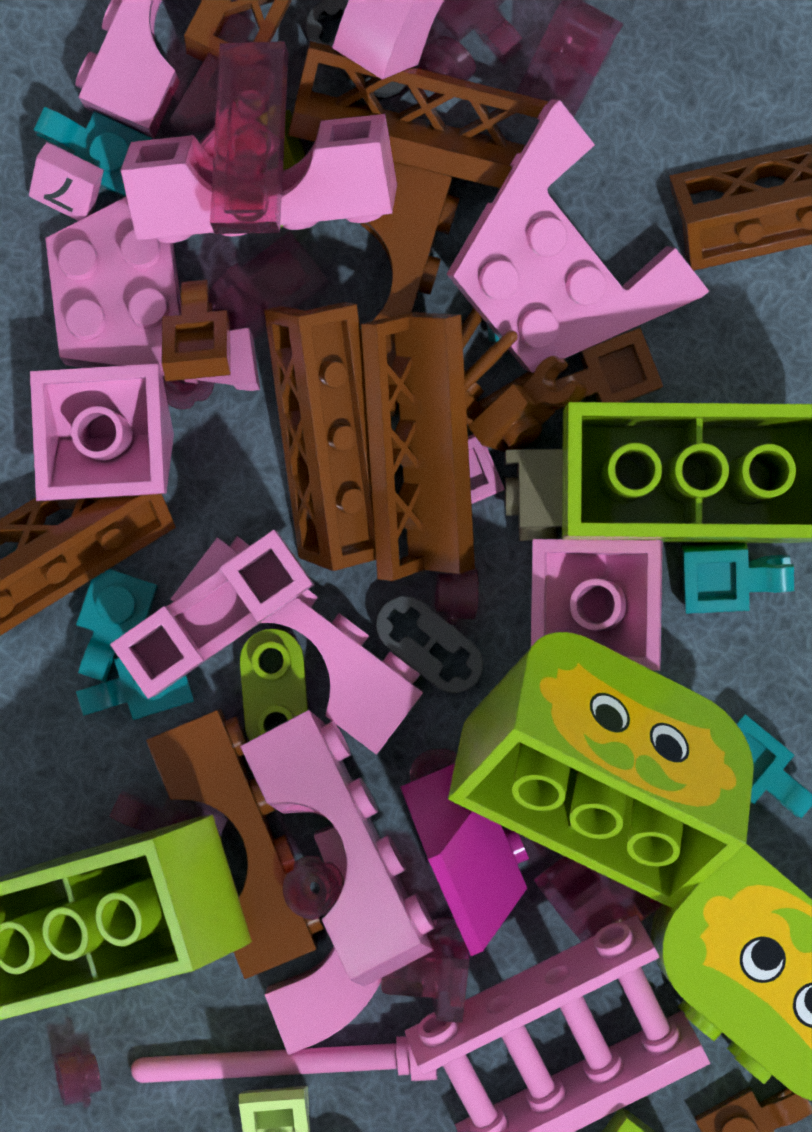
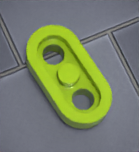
M265 629L253 634L244 644L240 654L245 730L249 741L267 732L265 720L270 713L280 712L289 721L309 710L304 653L299 642L291 634L279 629ZM268 648L277 649L283 655V666L276 673H268L260 665V656Z

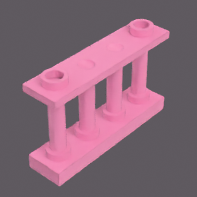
M637 915L623 922L609 924L600 929L595 936L446 1010L435 1011L423 1018L420 1023L404 1030L422 1075L424 1076L443 1066L470 1117L455 1124L458 1132H575L710 1064L699 1039L684 1016V1012L680 1011L666 1018L642 966L660 957ZM618 979L643 1030L608 1047L583 996ZM560 1008L585 1059L550 1076L525 1025ZM502 1037L527 1088L493 1105L466 1054Z

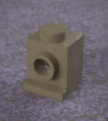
M563 449L506 450L504 453V466H517V477H505L506 516L517 515L519 541L557 539V529H562Z

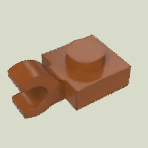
M207 279L181 282V315L162 317L161 364L165 381L231 375L230 324L227 310L213 311V305L208 300Z
M641 328L580 351L578 354L584 370L555 381L557 391L562 390L571 380L582 383L587 388V392L582 400L595 395L597 402L626 403L664 387ZM552 406L554 410L562 408L558 406Z
M553 355L544 359L537 366L534 375L523 386L512 384L468 427L482 446L503 452L506 450H521L530 445L540 435L542 431L541 425L556 412L552 406L565 408L568 402H580L585 396L587 388L584 384L571 380L562 390L557 391L555 387L556 378L567 368L568 363L565 359Z
M749 1086L694 1118L701 1132H775L774 1130L777 1128L791 1125L812 1114V1106L809 1100L795 1094L787 1087L759 1103Z

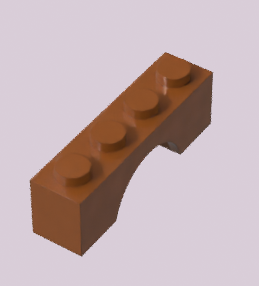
M393 162L397 189L392 214L382 215L371 222L360 223L364 229L377 239L385 250L393 274L391 291L387 302L374 320L413 312L419 292L431 295L441 263V258L430 255L437 231L449 235L460 200L458 197L449 195L452 177ZM395 333L386 335L387 364L390 367L396 357ZM395 401L390 411V416L394 417L398 406L397 401Z
M219 709L147 739V745L170 800L198 801L216 808L230 819L244 841L248 859V870L239 901L252 942L233 952L244 979L317 950L318 941L314 933L324 930L322 919L311 894L299 898L290 876L291 873L300 870L296 856L287 836L282 835L275 838L270 828L266 814L275 811V808L266 803L256 779H250L241 755L244 754L240 746L248 741L237 716L226 720L222 709Z

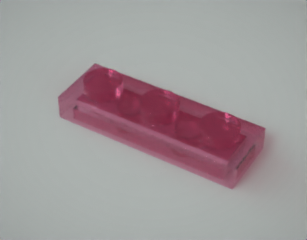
M285 42L220 43L210 224L214 234L280 233L288 52Z

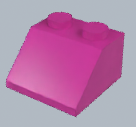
M453 764L401 786V790L429 863L470 956L484 951L527 890L518 864L528 860L529 857L518 833L506 827L502 828L501 825L448 800L455 766Z

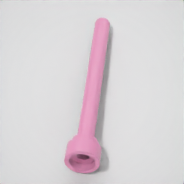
M406 1036L396 1037V1043L305 1048L289 1055L286 1049L141 1057L136 1059L131 1066L133 1078L140 1083L398 1069L399 1076L411 1075V1081L438 1079L437 1069L424 1076L422 1075Z

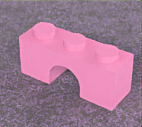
M272 530L219 567L220 569L190 592L173 603L162 607L110 644L148 699L164 691L315 585L276 530Z

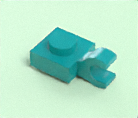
M44 107L34 127L38 137L74 153L75 156L104 170L100 186L122 197H126L121 168L130 143L152 140L151 137L95 111L85 128L68 117Z
M746 543L682 546L683 592L686 614L750 611V592L781 593L795 591L794 565L791 564L790 555L763 556L749 561Z
M111 569L106 570L91 580L76 625L94 632L84 653L78 673L103 682L107 681L116 654L110 644L148 618L159 587L158 585Z
M120 658L114 659L120 678L76 691L83 716L128 703L132 719L136 720L194 701L187 675L155 697L148 699Z
M743 714L736 724L745 736L753 758L754 771L750 803L755 804L761 795L767 791L791 813L802 819L812 807V793L783 770L795 755L749 716Z

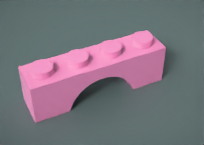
M111 0L102 22V29L108 33L99 53L96 54L90 51L79 69L75 86L82 90L78 97L85 109L98 112L154 139L180 83L176 71L164 59L156 46L155 20L162 0Z
M385 114L321 121L316 140L307 155L291 168L275 174L248 175L226 168L203 149L194 135L131 142L121 168L136 240L157 239L163 243H176L186 240L195 234L220 232L224 236H241L253 231L255 228L283 225L286 229L300 230L314 226L319 221L347 219L353 223L371 222L382 215L392 214L397 189Z
M238 536L230 546L223 540L216 538L172 596L171 600L174 602L216 573L220 569L219 567L247 549L250 545ZM306 590L261 623H275L290 627L306 636L317 647L326 663L330 678V697L325 716L377 755L423 694V691L413 685L420 676V673L392 652H389L383 661L362 646L369 637L367 633L340 613L331 623L311 608L318 599V596L310 590Z
M308 710L240 746L267 804L283 814L304 812L323 816L333 824L342 839L347 858L346 879L337 902L322 919V922L349 979L365 987L434 951L426 934L434 929L433 921L418 894L416 893L408 897L398 874L406 870L404 861L391 837L387 835L380 839L370 816L378 813L377 805L361 778L352 781L343 762V759L351 756V753L335 722L331 721L325 725L320 718Z

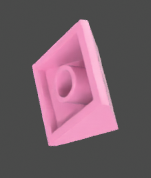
M159 364L30 371L36 501L167 493L174 432Z
M533 539L531 646L547 634L569 632L585 636L651 670L661 671L663 541Z

